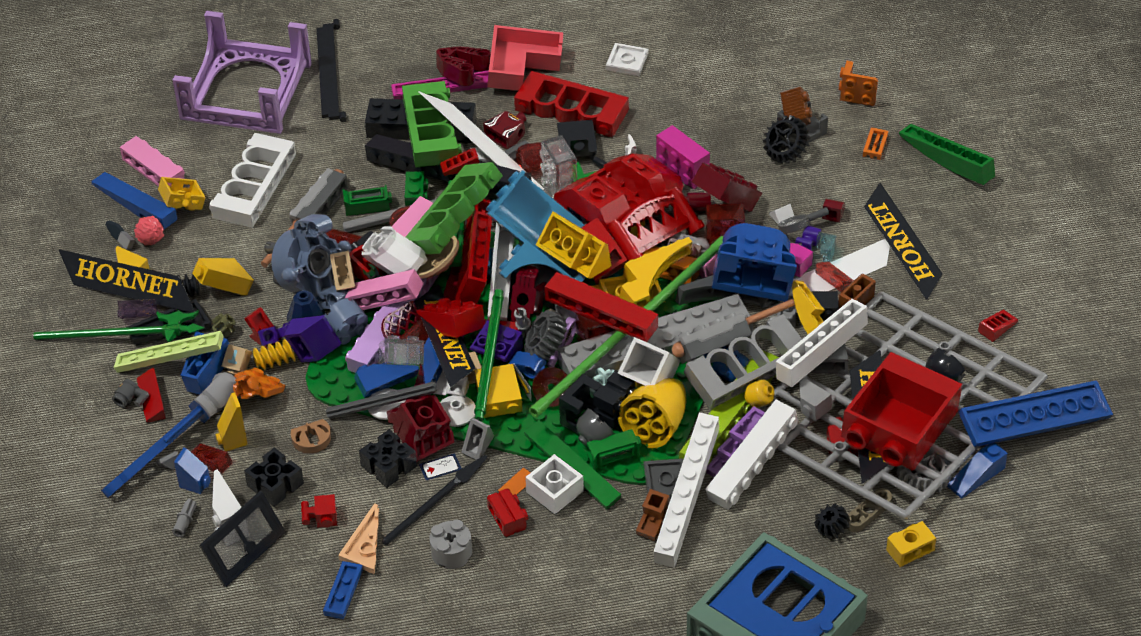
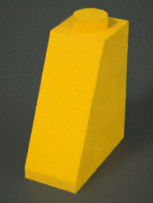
M199 258L192 272L202 285L241 295H248L254 281L235 258Z

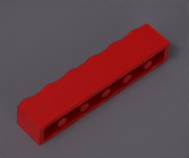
M556 272L545 286V300L642 341L648 342L658 329L657 313L623 300L618 296L606 293L601 289L594 288L584 282L570 278L567 275Z

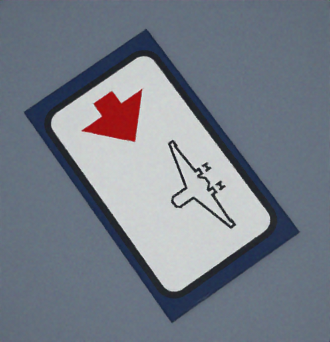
M455 453L419 464L425 480L462 469Z

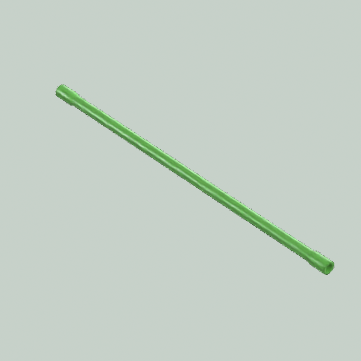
M720 236L701 256L643 308L654 311L678 289V286L683 285L718 253L723 236ZM617 330L550 392L529 408L530 414L536 418L541 415L553 401L627 334Z

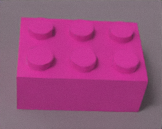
M673 125L656 135V159L681 176L684 184L692 189L698 187L692 183V180L702 163L710 164V152Z

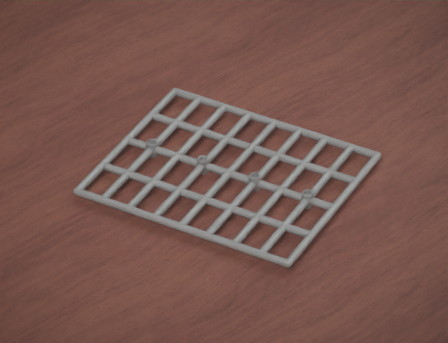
M883 291L879 292L866 304L867 315L897 331V333L887 342L862 329L855 334L880 347L877 351H881V357L887 352H893L926 367L925 361L894 345L904 336H907L933 350L937 348L946 350L945 355L949 357L952 354L962 365L978 372L969 383L962 380L959 382L962 383L960 402L969 393L987 403L999 401V399L975 388L985 377L1019 393V396L1032 394L1048 377L1046 373ZM884 300L914 315V317L903 326L872 309L880 301ZM923 320L954 337L949 342L943 341L938 344L911 329ZM963 340L995 357L983 367L952 351V349ZM846 346L847 355L859 362H863L868 358ZM1001 361H1005L1037 378L1025 388L992 370ZM849 372L848 374H835L845 379L835 391L807 376L804 377L832 394V403L838 401L845 406L851 403V399L842 395L851 387ZM781 382L774 388V399L779 396L801 408L800 398L785 391L788 387L787 384ZM959 405L958 412H959V410H960L961 408H965V407ZM763 406L758 409L766 412L769 408ZM826 413L820 418L842 429L843 421ZM806 417L794 429H791L792 431L786 436L785 441L776 449L895 515L908 519L980 446L974 447L969 435L947 424L944 432L969 446L959 456H956L933 444L929 451L952 463L941 474L919 463L915 470L934 480L923 492L889 474L895 467L888 465L874 475L863 487L829 469L835 461H844L845 459L860 467L859 457L847 451L851 446L846 440L834 444L806 429L814 421L809 417ZM800 434L833 453L820 464L788 445ZM883 479L914 496L916 499L904 510L870 490Z

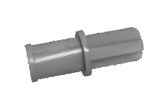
M517 308L519 314L517 310L514 311L516 327L522 332L524 339L527 337L526 334L531 326V321L527 318L524 308Z
M187 499L181 512L177 514V522L172 530L173 534L177 537H184L188 525L193 520L192 515L197 504L192 499Z

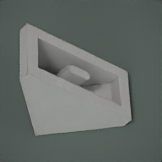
M471 418L461 453L475 460L482 457L494 437L490 426Z

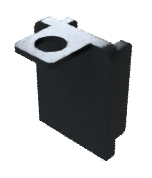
M593 120L557 123L561 156L565 162H569L568 158L590 156V160H593L594 155L597 154Z

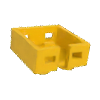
M161 177L158 191L167 207L174 209L185 207L190 211L195 209L202 210L205 195L196 180Z

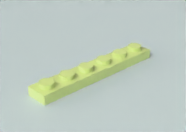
M221 331L120 353L117 355L114 369L119 373L197 356L203 353L215 352L221 349L224 335Z

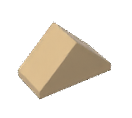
M349 251L330 254L336 291L355 288L354 272Z

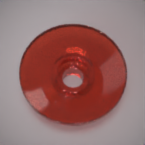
M555 367L545 368L538 372L532 384L535 398L539 400L550 392L548 385L553 384L556 386L567 374ZM559 397L549 407L559 406Z

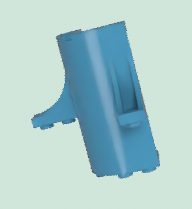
M524 170L514 172L508 179L510 184L502 187L496 194L498 199L496 201L492 200L486 208L489 217L522 243L521 246L517 244L511 251L513 256L509 261L505 259L499 266L501 269L499 274L506 278L511 272L521 266L540 264L582 282L586 276L563 264L535 244L552 211L580 228L585 225L524 175Z

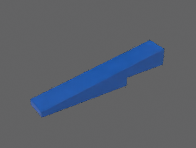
M106 172L91 181L93 186L138 217L154 216L162 223L164 229L178 220L176 209L167 207L165 203Z

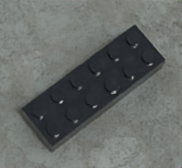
M369 99L365 118L366 138H373L378 134L398 140H410L403 100ZM449 102L476 125L475 103ZM452 123L457 142L473 143Z

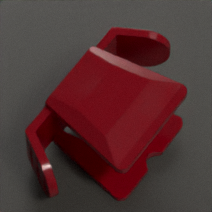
M522 267L516 275V282L512 286L513 291L511 295V322H516L514 311L517 310L519 314L517 308H524L529 319L531 314L540 316L542 313L546 282H542L535 287V279L538 276V269L536 267ZM523 293L529 298L528 303L524 306L522 305Z

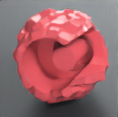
M154 216L140 218L135 226L136 229H134L135 237L146 246L156 244L164 237L162 223Z

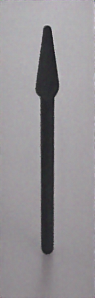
M484 455L458 470L454 479L382 539V543L384 545L391 543L460 483H466L488 456Z

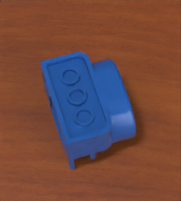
M741 223L730 227L725 232L722 244L718 249L713 270L712 288L778 301H787L797 268L795 264L796 258L790 253L791 244L788 237L778 229L760 225Z

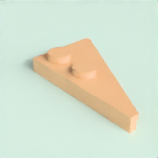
M374 503L338 555L340 561L361 564L363 570L372 574L375 573L379 525V508L377 504Z

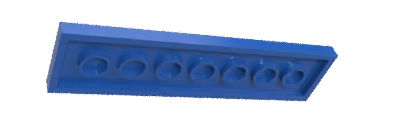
M1097 380L961 408L958 412L974 447L1109 419L1113 415Z

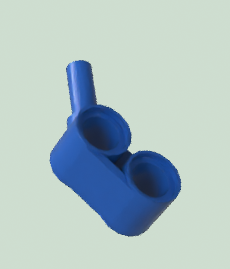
M517 351L508 363L515 364L520 373H524L528 378L535 379L541 375L555 386L560 381L559 378L545 369L546 360L539 358L536 354L531 355L527 352Z

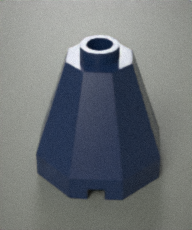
M304 290L297 292L293 297L286 318L287 322L296 318L325 315V311L313 293Z

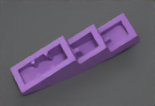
M753 406L729 431L730 437L717 449L718 455L707 466V474L712 477L718 474L765 414L764 411Z

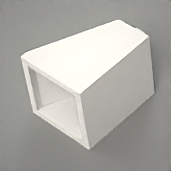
M634 337L618 374L645 386L655 385L663 379L673 378L681 361L670 352Z

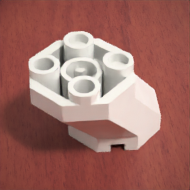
M391 226L382 227L380 229L382 232L379 234L373 233L362 246L365 252H362L361 255L389 275L412 269L417 271L420 266L427 262L425 251L396 232Z

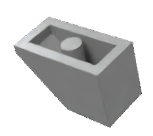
M805 378L799 381L801 413L817 421L832 409V394Z

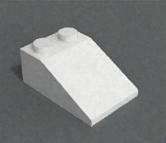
M218 469L214 471L212 507L214 516H212V520L216 526L214 531L241 508ZM244 520L238 526L244 536L248 537L246 520ZM234 529L223 539V542L228 546L241 540V538Z

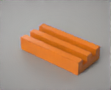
M871 128L863 150V157L870 155V158L873 159L876 156L877 160H880L889 131ZM876 133L877 136L873 148L869 150L873 135ZM881 135H883L879 150L877 152L876 149Z

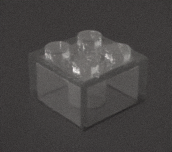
M388 336V338L379 343L378 364L420 367L424 364V341L419 340V337H407V339L403 340L399 339V336Z

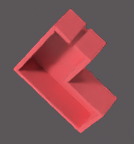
M494 25L487 87L519 91L523 84L525 68L560 71L563 32Z

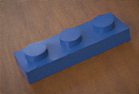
M342 561L323 609L324 616L339 619L345 618L363 571L361 564Z

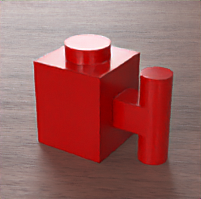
M335 494L314 496L315 506L309 507L308 501L301 502L303 525H309L310 518H316L317 528L338 526Z

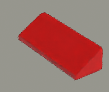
M151 368L136 378L139 388L149 393V397L142 404L146 423L166 419L155 369Z

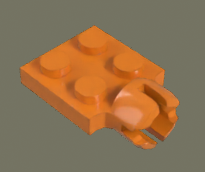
M253 368L235 374L234 377L237 383L233 385V391L237 397L241 396V399H249L255 395L267 398L283 393L286 385L280 383V380L276 377L265 375L263 370Z

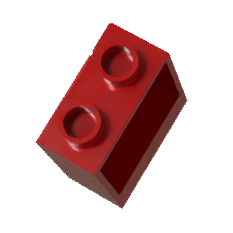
M890 352L844 410L841 437L845 438L846 442L855 449L866 448L881 455L882 459L891 466L902 465L914 470L947 427V424L950 423L958 412L962 383Z

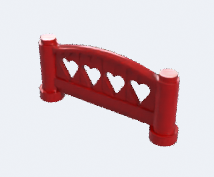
M675 187L668 192L669 196L647 200L633 208L621 221L618 222L615 219L607 224L608 230L628 261L642 257L643 252L684 229L687 230L689 235H692L705 227L702 219H698L681 189ZM669 205L673 207L674 218L664 211V207L668 208ZM659 211L662 215V224L654 220L652 214H656ZM647 218L650 221V231L640 224V220L644 221ZM633 224L637 226L638 238L628 231V227L631 228Z

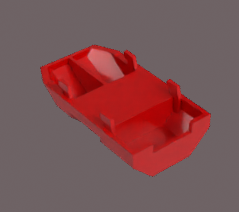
M632 153L611 160L604 164V167L588 177L581 178L556 192L554 200L567 211L571 208L589 222L598 218L611 235L607 224L615 219L618 222L621 221L633 208L647 200L669 196L668 192L675 187L682 191L684 185L681 176L653 156Z

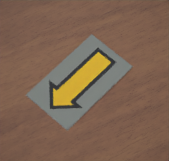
M514 364L517 381L531 401V388Z

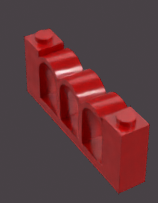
M531 71L515 95L514 105L515 111L529 115L533 112L540 118L555 116L559 122L593 120L596 133L613 137L629 111V97ZM544 93L557 96L551 102H540ZM567 99L580 102L573 109L562 108ZM590 105L603 108L596 115L585 114Z
M486 199L474 205V212L465 220L462 266L458 267L460 272L455 300H462V302L474 301V304H477L487 282L492 218L487 215L488 211L486 210L491 201Z

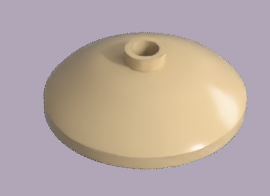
M453 236L440 254H425L427 262L416 271L419 277L429 278L446 271L458 253L459 240Z

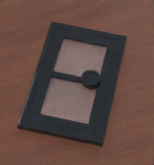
M260 490L204 540L199 547L223 586L227 587L281 538L286 531L265 495Z

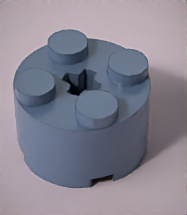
M348 298L334 303L329 308L331 312L328 316L326 313L324 315L343 345L347 344L352 337L356 335L361 336L368 322V317L353 299L349 301Z

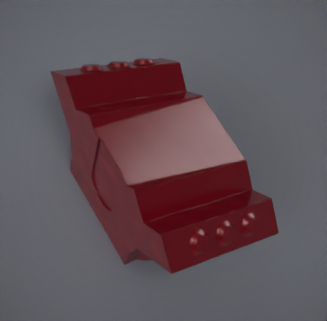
M429 394L408 399L404 403H400L399 406L387 411L388 423H393L394 433L400 437L402 443L406 442L416 451L417 461L455 443L453 431L449 426L451 420L436 395Z

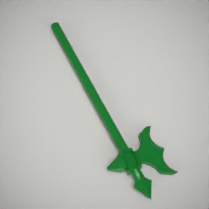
M199 309L192 313H183L178 310L171 314H162L157 311L156 314L159 321H164L168 324L153 327L34 332L33 337L34 340L163 334L164 337L166 336L167 342H170L176 336H181L182 332H189L191 334L205 327L194 323L189 326L181 325L184 321L194 319L199 314Z

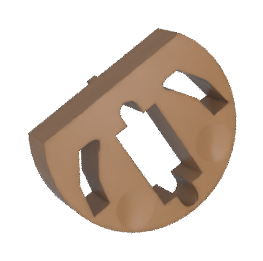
M321 419L291 429L293 446L298 451L308 454L324 450L331 441L329 424ZM309 433L316 435L318 445L310 444L308 439Z

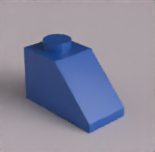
M183 448L174 461L179 488L201 494L211 481L208 467L187 448Z

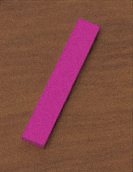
M489 71L475 72L474 83L471 86H461L446 77L392 84L393 98L403 99L402 86L445 81V86L450 89V93L486 88Z

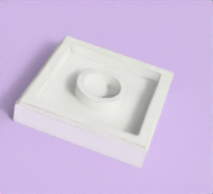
M615 43L606 63V70L639 76L648 56V49Z

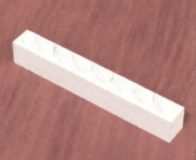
M699 412L653 551L656 564L675 568L719 432V417Z

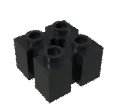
M615 370L607 379L605 386L602 385L593 394V405L596 406L593 412L613 431L619 425L620 404L629 394L636 390V381L618 374V371Z
M390 429L377 437L378 442L376 444L370 442L359 450L361 466L371 475L375 472L376 479L386 488L399 480L400 473L406 475L417 467L416 451L406 442L401 444L400 437Z
M274 447L262 456L263 462L259 464L256 461L244 470L247 486L255 493L261 490L269 504L273 507L286 498L285 493L287 491L293 493L304 484L302 468L291 460L286 463L285 455Z

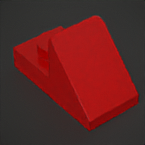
M261 307L244 318L253 331L249 337L261 345L258 331L274 327V325Z

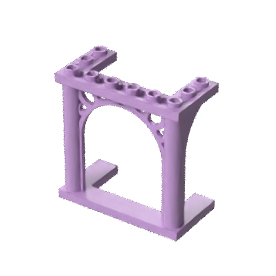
M206 11L204 16L208 43L201 68L194 82H192L191 77L175 75L173 78L180 119L281 134L283 130L282 119L304 69L310 68L312 64L307 24L289 23L288 32L291 48L229 40L227 39L223 13ZM242 61L263 62L275 68L280 74L281 83L278 91L262 87L258 91L261 113L201 105L214 77L223 68Z

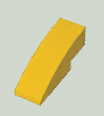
M794 280L792 292L795 307L805 331L809 334L824 322L820 314L825 310L804 281Z

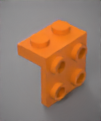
M847 60L845 67H841L840 78H842L838 89L841 91L840 101L874 106L876 103L878 79L852 74L853 61Z

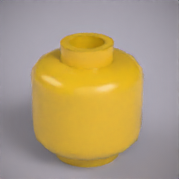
M758 380L746 387L744 396L748 404L752 407L760 408L773 401L775 391L768 381Z

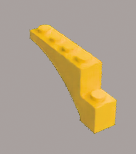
M689 237L677 240L668 246H663L656 251L646 253L642 257L625 263L623 277L627 283L621 286L620 298L643 308L649 302L650 290L660 275L672 264L690 255L692 240Z

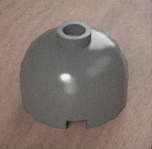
M589 408L581 414L576 424L577 432L580 435L578 439L585 446H587L589 441L603 440L615 434Z

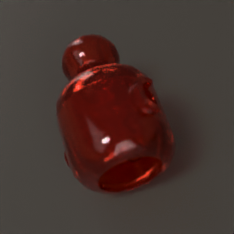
M541 142L527 143L520 146L516 151L517 164L527 173L546 170L549 166V161L557 162L562 158L561 149L558 145H551L549 148H546Z

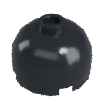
M935 349L927 359L926 368L960 382L966 375L963 374L965 372L963 365L952 354L949 357L945 355L946 350Z

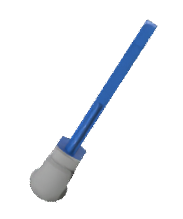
M226 372L216 374L212 379V383L188 405L191 412L101 490L104 495L109 498L198 419L205 423L212 415L225 408L231 393H234L233 385L237 383L235 381L236 378Z

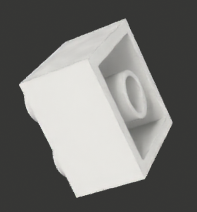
M555 454L525 477L526 493L554 514L558 513L584 492L583 475Z

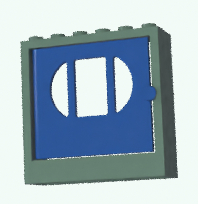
M763 532L687 612V636H852L865 621L868 595L863 590L847 583L845 579L832 574L827 568L821 567L810 558L799 554L792 547L781 543L774 536ZM776 569L779 571L780 574L755 598L752 592V585L755 579L767 570ZM786 577H789L810 591L788 616L784 617L763 604V602ZM816 595L825 600L823 610L813 619L802 622L793 621Z

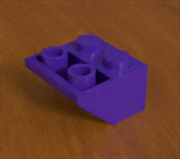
M324 315L292 319L284 334V337L302 363L318 361L342 343Z
M487 320L470 346V350L484 355L489 320ZM499 324L494 358L503 362H509L517 351L522 350L523 335L521 331Z

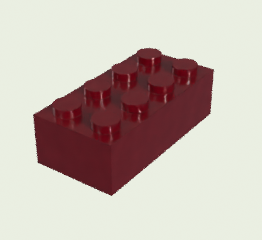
M702 163L692 180L693 184L718 200L751 212L762 195V192L757 189L758 186L753 182H748L742 175L713 163L709 165Z

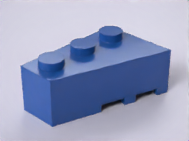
M195 332L194 336L204 335V333ZM223 338L220 350L186 358L181 377L187 392L200 395L212 383L214 376L221 373L224 369L222 363L229 344L228 339Z

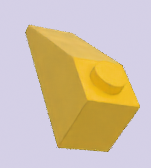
M235 392L231 393L217 424L218 433L215 434L218 445H222L225 452L248 445L241 406Z

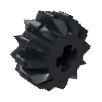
M836 503L832 506L827 504L824 510L820 509V514L815 515V527L820 535L826 536L829 540L833 536L838 539L840 533L845 534L844 529L850 528L848 523L850 516L844 507L838 506Z

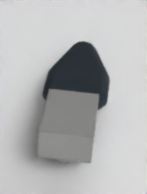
M110 220L107 221L105 225L111 236L126 250H131L135 240L118 223Z

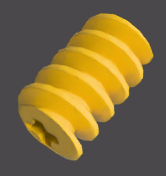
M283 339L282 345L278 341L275 342V348L272 344H268L267 349L261 346L260 352L257 348H253L256 368L261 366L264 371L266 370V364H269L271 368H274V362L281 366V360L288 364L290 357L296 362L294 351L286 339Z

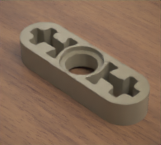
M878 489L874 492L876 495L892 502V494L889 490ZM865 499L848 514L850 516V521L848 522L850 528L847 529L855 533L862 531L886 509ZM869 507L874 509V512L866 513L864 509Z

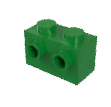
M424 171L406 172L405 206L412 205L420 196L428 200V192H425V190H428V179H425Z

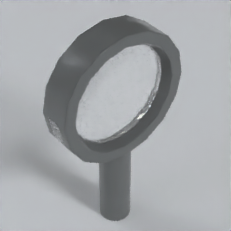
M825 207L808 215L802 214L787 218L778 224L779 230L783 233L801 230L807 227L810 221L828 215L829 211Z

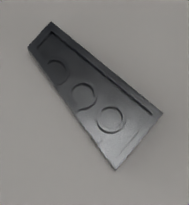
M196 299L191 300L194 311L199 309V314L192 320L184 321L181 325L189 326L194 323L205 327L201 330L212 328L210 320ZM172 308L162 312V314H171L178 310L183 313L192 312ZM154 315L126 328L164 326L168 323L159 321L157 315ZM163 334L129 335L134 345L166 338Z

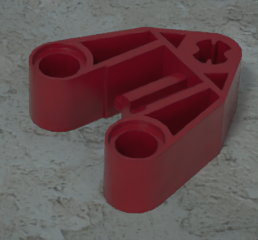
M461 46L440 48L436 51V67L447 79L461 86H471L474 83V70H489L491 51Z

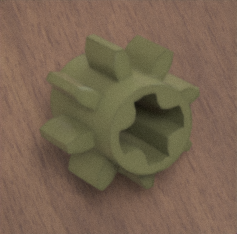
M220 313L212 320L215 323L212 326L214 332L221 331L223 335L228 337L236 330L233 327L236 324L234 318L227 313L225 315Z

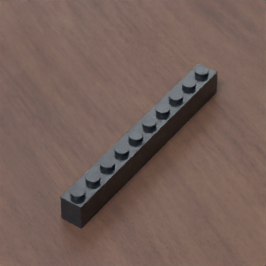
M376 134L365 145L368 161L410 172L424 171L425 176L448 182L453 180L458 174L444 176L440 165L415 167L412 146L409 142ZM495 165L503 176L489 192L497 194L502 187L508 186L510 184L508 179L518 170ZM525 172L524 175L532 181L531 174Z

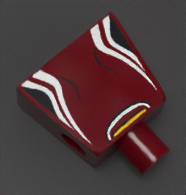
M504 111L483 123L484 134L494 143L507 150L516 145L524 136V122L527 121V118L522 112L514 116L510 112Z

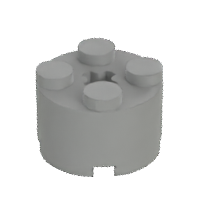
M461 520L446 521L431 528L429 539L433 561L437 565L445 566L446 569H456L464 566L472 555L471 533Z

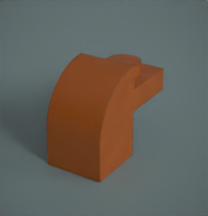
M652 489L649 490L642 505L644 514L636 529L637 535L656 540L670 503L669 495Z

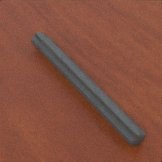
M429 382L328 407L326 414L331 419L433 394L437 391V386L435 382Z

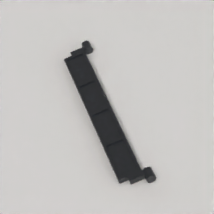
M334 19L333 23L323 24V27L316 28L322 118L329 117V120L340 119L341 122H346V112L341 111L339 113L334 29L340 28V20Z

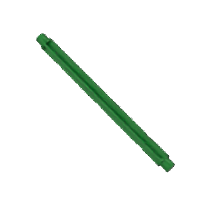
M496 289L492 297L485 353L474 409V419L480 422L483 421L486 414L487 396L504 301L503 290Z

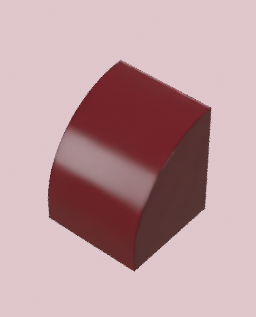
M826 198L823 208L827 207L829 214L823 216L822 219L840 223L845 210V202Z

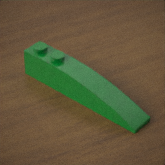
M913 124L908 125L899 132V135L914 148L958 175L982 185L995 177L994 158Z

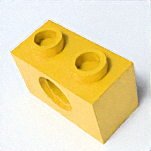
M921 521L917 524H911L900 532L891 534L887 538L886 551L899 567H902L935 551L936 537L924 522Z

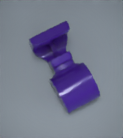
M808 225L804 228L802 238H796L795 244L802 243L803 247L812 251V245L817 246L822 230Z
M291 321L284 323L283 327L278 329L274 326L259 330L258 335L261 345L266 346L277 341L279 342V338L284 337Z

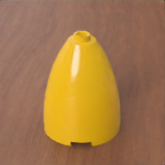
M666 378L655 385H642L634 390L620 404L621 412H619L618 422L622 431L632 429L635 436H639L642 444H648V448H658L665 445L676 432L684 415L686 391L683 383L675 378Z

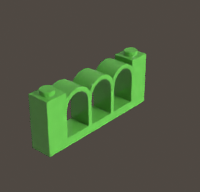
M445 81L402 86L403 102L415 167L440 165L441 162L462 153L461 144H457L452 123L419 93L422 92L448 102V99H450V89L446 88Z
M493 162L464 165L405 238L421 247L425 254H440L450 242V238L458 232L460 223L472 215L475 209L474 205L481 202L488 195L489 190L494 188L503 175Z

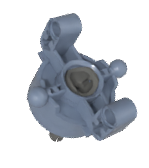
M311 214L296 221L294 228L283 233L277 242H267L264 250L267 254H272L273 282L275 284H279L289 292L309 291L313 293L324 309H329L334 303L345 299L349 289L336 291L332 281L333 270L330 254L344 251L351 252V245L347 241L337 243L335 239L329 238L325 234L333 227L332 221L327 215Z

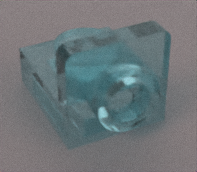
M819 232L817 235V248L821 249L820 254L823 255V263L830 264L836 249V236Z

